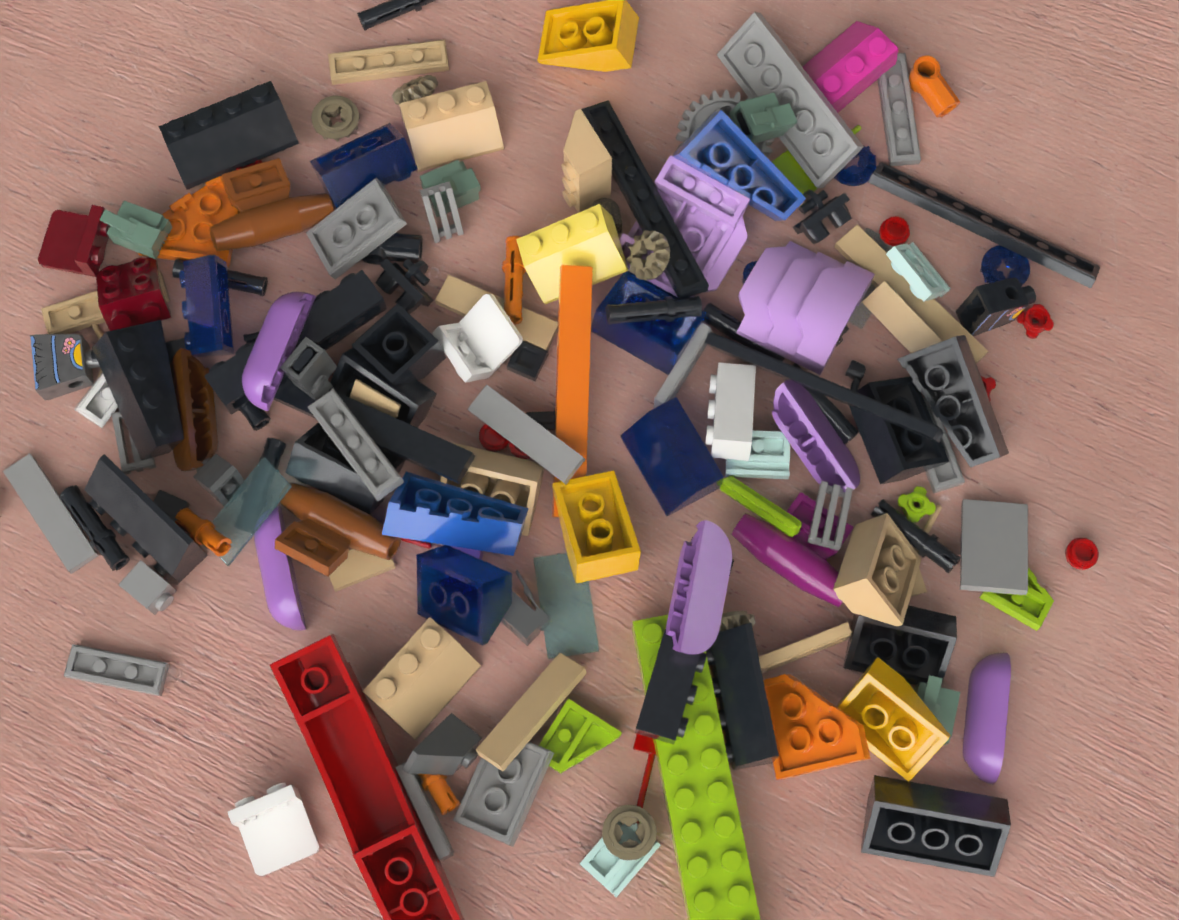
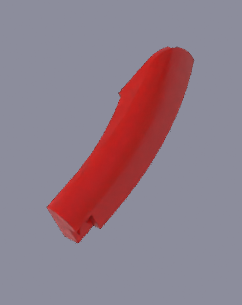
M334 634L270 664L271 670L314 758L350 844L355 862L384 920H464L442 864L395 768L398 766L396 759L365 694L362 692L363 689L350 662L347 663Z

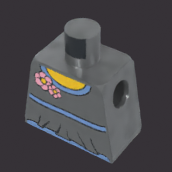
M30 335L35 390L45 401L93 385L92 368L100 367L93 350H90L89 343L82 335Z

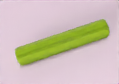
M730 475L722 480L720 490L789 537L799 533L802 526L800 520Z

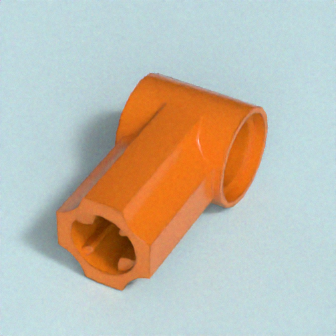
M924 55L919 57L909 74L910 88L921 94L937 118H942L956 108L960 100L940 74L939 62L931 56ZM919 72H924L929 77H924L920 75Z

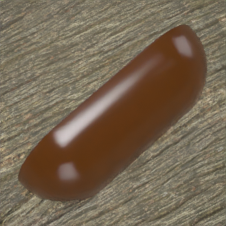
M180 348L175 353L170 363L184 434V440L173 449V456L177 467L181 471H193L204 466L202 462L207 458L211 459L213 454L216 453L218 435L214 391L204 377L209 373V368L205 369L202 363L193 356L194 353L192 351Z

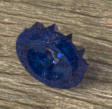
M864 146L855 156L856 158L860 157L857 164L859 167L852 165L845 169V166L834 179L847 186L865 184L869 181L877 167L876 155L872 154L869 146Z
M1000 245L988 250L981 260L980 272L984 276L985 283L1015 277L1022 286L1030 274V264L1026 257ZM1002 260L1006 268L1012 269L1008 273L1007 278L1004 276L1003 271H997L1002 264Z

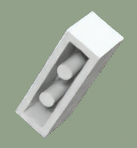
M718 362L717 375L711 374L709 393L715 394V400H709L707 419H713V426L707 425L706 444L712 445L711 458L749 461L753 431L755 365Z

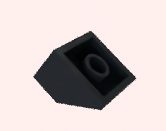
M398 303L351 344L365 360L394 386L424 379L446 359L439 340Z

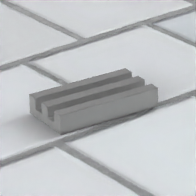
M450 182L420 190L434 242H440V237L446 236V239H450L452 234L456 232L458 236L463 235L464 232ZM446 191L454 222L453 225L448 223L440 192ZM433 194L443 226L440 229H437L429 196Z
M120 412L111 413L122 472L127 475L135 470L137 472L144 471L143 468H156L154 457L141 460L130 433L134 463L129 464L121 421L123 417Z
M821 481L807 543L839 551L842 545L853 491L852 488L847 487L845 492H843L840 485L834 484L830 486L828 482ZM827 493L831 494L823 536L819 538L817 537V532ZM839 496L843 497L835 538L834 541H831L829 538Z

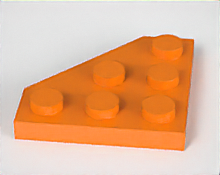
M221 176L205 182L206 185L192 195L190 193L186 194L171 204L169 210L161 214L164 218L169 219L173 227L170 233L167 234L168 237H166V241L164 240L165 243L161 250H159L160 253L157 258L167 260L181 259L199 264L209 262L213 266L229 268L233 249L216 251L209 231L210 227L240 213L231 205L221 181ZM138 253L139 256L148 257L146 255Z
M783 674L763 680L779 754L773 762L776 780L871 759L863 724L791 674Z

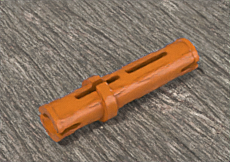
M509 236L506 238V260L502 262V271L505 273L504 311L514 325L522 322L523 274L526 272L516 240L520 236Z

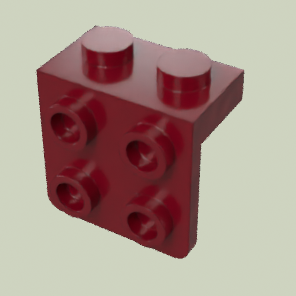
M92 205L89 215L55 210L48 224L38 256V263L44 268L96 277L100 265L103 263L109 239L107 232L110 225L100 221L105 208Z
M138 257L132 262L118 266H107L96 275L98 306L109 331L171 318V311L160 287L156 259Z

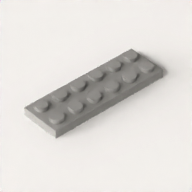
M754 12L718 52V58L748 97L752 99L775 93L780 105L790 103L798 122L779 138L817 188H824L864 147L761 13Z

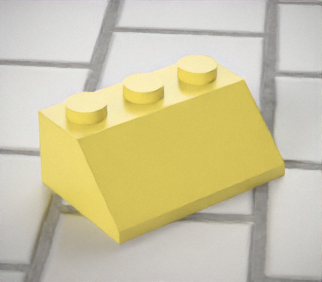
M600 204L516 239L524 268L545 305L559 299L561 265L593 267L592 285L629 271L613 217Z

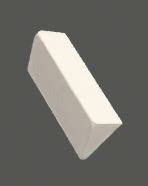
M103 372L74 409L101 428L112 416L111 413H114L118 408Z

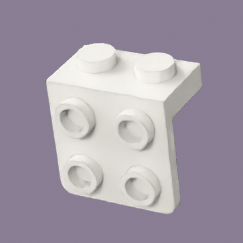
M493 294L483 295L459 323L440 325L432 333L439 340L444 353L465 383L489 378L523 341L521 334Z
M286 783L274 785L266 790L268 795L256 800L254 796L239 800L235 803L236 808L227 812L231 824L239 827L254 871L259 876L270 874L319 851L320 846L298 788L293 785L287 786Z

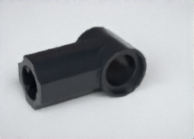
M395 233L361 260L375 265H381L385 259L405 262L407 259H410L413 263H417L422 257L423 238L421 235Z

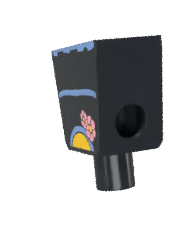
M1013 277L977 286L955 312L961 325L974 337L1013 322L1029 304L1035 303L1036 294L1031 286L1022 287L1019 280Z

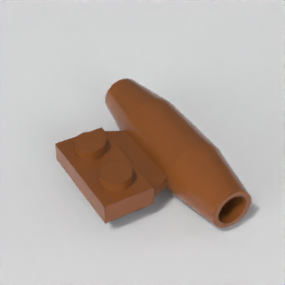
M280 158L221 174V181L230 203L240 213L210 227L209 231L216 251L255 247L301 233L318 224L332 213L334 208L327 193L289 197L290 182Z
M293 482L288 484L282 492L280 504L301 521H294L275 539V549L328 577L348 558L349 548L390 560L395 556L400 547L401 538L382 535L384 524L372 515L327 492Z

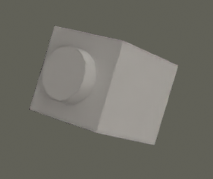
M141 560L119 583L120 587L154 615L158 611H164L174 599L173 594L177 591Z

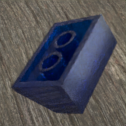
M391 123L310 160L318 179L336 209L376 177L383 185H386L393 181H403L412 175L411 172L418 170L404 136Z
M207 255L183 261L184 270H180L179 278L181 288L186 289V301L182 302L183 317L185 320L188 319L189 332H185L184 336L186 349L190 350L191 355L195 357L234 354L227 262L216 255Z
M626 271L620 276L597 307L591 332L669 375L699 325L704 321L707 313L702 311L701 316L675 318L674 321L666 322L665 319L608 325L605 315V307L608 304L657 301L672 296L673 299L678 298L647 280L636 278V275L632 272Z
M677 397L652 409L620 435L666 517L718 490L723 483V474Z
M448 545L417 554V614L426 619L430 617L437 624L482 646L487 644L512 604V573Z

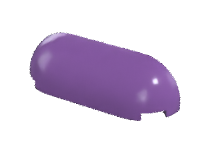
M305 292L284 294L271 305L242 375V386L246 397L253 405L260 409L269 411L284 375V371L280 367L295 349L316 298L314 295Z
M792 380L783 382L775 390L772 415L777 426L818 484L821 481H825L830 486L834 484L840 485L843 492H845L847 487L853 490L857 488L860 483L858 466L816 401L802 385Z
M276 506L262 515L254 533L266 602L272 617L278 623L292 630H306L292 557L275 549V539L286 529L282 508Z
M703 520L696 525L698 531L693 536L691 542L684 541L666 625V634L672 636L673 650L685 654H700L708 650L715 642L720 629L732 564V549L728 537L719 526L707 520Z
M995 653L986 656L977 663L969 677L963 757L974 774L980 780L989 784L996 783L1004 757L1011 679V661L1008 653Z

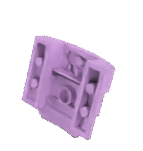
M670 155L655 179L656 189L709 284L708 291L706 292L717 290L748 239L742 216L750 199ZM637 220L628 235L623 233L619 239L625 259L630 256L628 246L634 244V236H639L643 233ZM647 249V253L643 254L641 259L646 260V257L654 252ZM626 260V263H627V266H628V270H629V268H630V263ZM664 271L655 279L642 280L659 291H663L675 299L678 298ZM625 272L626 274L636 278V275L632 272Z
M789 241L785 247L766 248L739 292L738 297L745 316L736 334L821 375L835 349L839 337L855 308L861 303L875 274L849 261L843 264L820 252L816 254L792 241Z

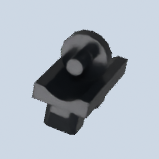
M808 189L803 193L806 199L804 200L805 203L799 207V210L802 214H806L810 210L813 213L793 226V229L797 235L804 232L813 244L820 242L830 234L821 220L828 216L834 227L838 228L852 219L845 205L850 199L846 193H843L838 197L835 196L823 205L822 201L828 198L827 193L822 190L816 194Z
M388 259L381 263L380 266L384 271L375 283L389 295L399 285L405 290L395 301L396 304L398 303L409 314L415 311L421 304L427 307L431 304L433 299L416 283L419 281L423 286H426L430 281L425 275L428 265L424 261L414 264L410 259H407L403 263V266L408 270L407 272L398 263H391Z

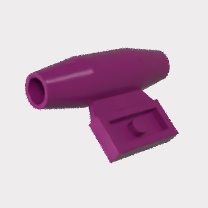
M800 492L786 511L802 522L799 533L793 537H789L776 527L746 513L743 515L731 535L757 560L802 591L840 607L843 601L837 597L833 589L839 572L826 561V559L835 556L838 550L807 543L816 504L814 500ZM824 507L817 532V537L819 538L823 536L828 512ZM835 514L829 538L831 541H834L839 519ZM847 522L842 545L854 528Z

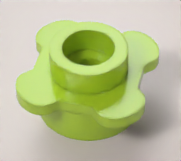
M921 486L915 487L912 493L908 495L902 494L898 498V505L902 507L903 513L913 523H917L926 514L932 515L936 510L935 504L930 502L926 496V489ZM914 502H918L920 506L915 507Z

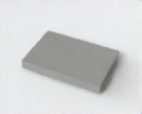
M376 177L307 231L306 234L329 275L336 280L407 223L383 183Z
M963 499L961 506L960 590L1015 595L1027 594L1028 504Z
M528 742L504 771H501L481 757L453 821L514 847L554 753Z

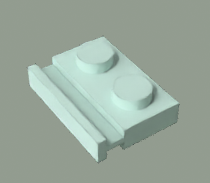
M914 242L894 246L886 253L891 260L892 268L910 284L911 292L917 298L922 299L923 302L936 299L939 296L943 297L951 289Z
M753 430L749 461L725 459V477L731 475L742 478L789 479L790 443L780 431Z
M618 822L621 826L620 829L623 831L619 841L620 845L628 839L637 841L639 844L641 843L635 834L638 829L637 823L627 827L625 824L622 825ZM602 837L580 862V865L617 897L661 845L655 841L654 846L645 856L637 860H622L610 853Z

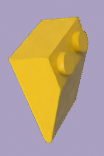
M605 0L547 10L537 61L540 64L602 72L632 68L639 17L627 0Z
M614 470L570 479L567 484H564L562 481L552 483L566 552L575 582L581 583L638 570L641 550Z
M879 657L874 660L837 705L838 708L863 724L868 749L908 782L950 737L947 730L905 678Z

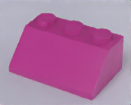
M856 21L802 67L838 113L896 64L899 48L879 28Z

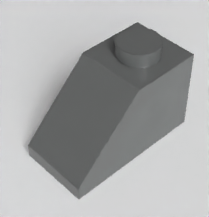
M215 454L211 459L207 458L202 462L204 466L197 469V473L193 477L200 486L228 509L249 486L233 465Z
M451 713L412 751L403 770L408 774L454 775L461 766L467 769L476 759L478 753L475 749L482 737Z

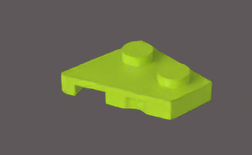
M1028 568V592L1026 595L982 592L979 597L1036 631L1042 626L1054 602L1046 589L1038 584L1037 578L1030 568Z
M568 699L538 746L554 753L549 767L562 774L619 739L622 732Z

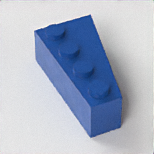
M722 110L712 113L672 155L676 159L749 198L750 206L774 221H785L806 199Z
M407 471L402 478L404 483L396 488L388 503L382 535L514 556L521 539L529 508Z

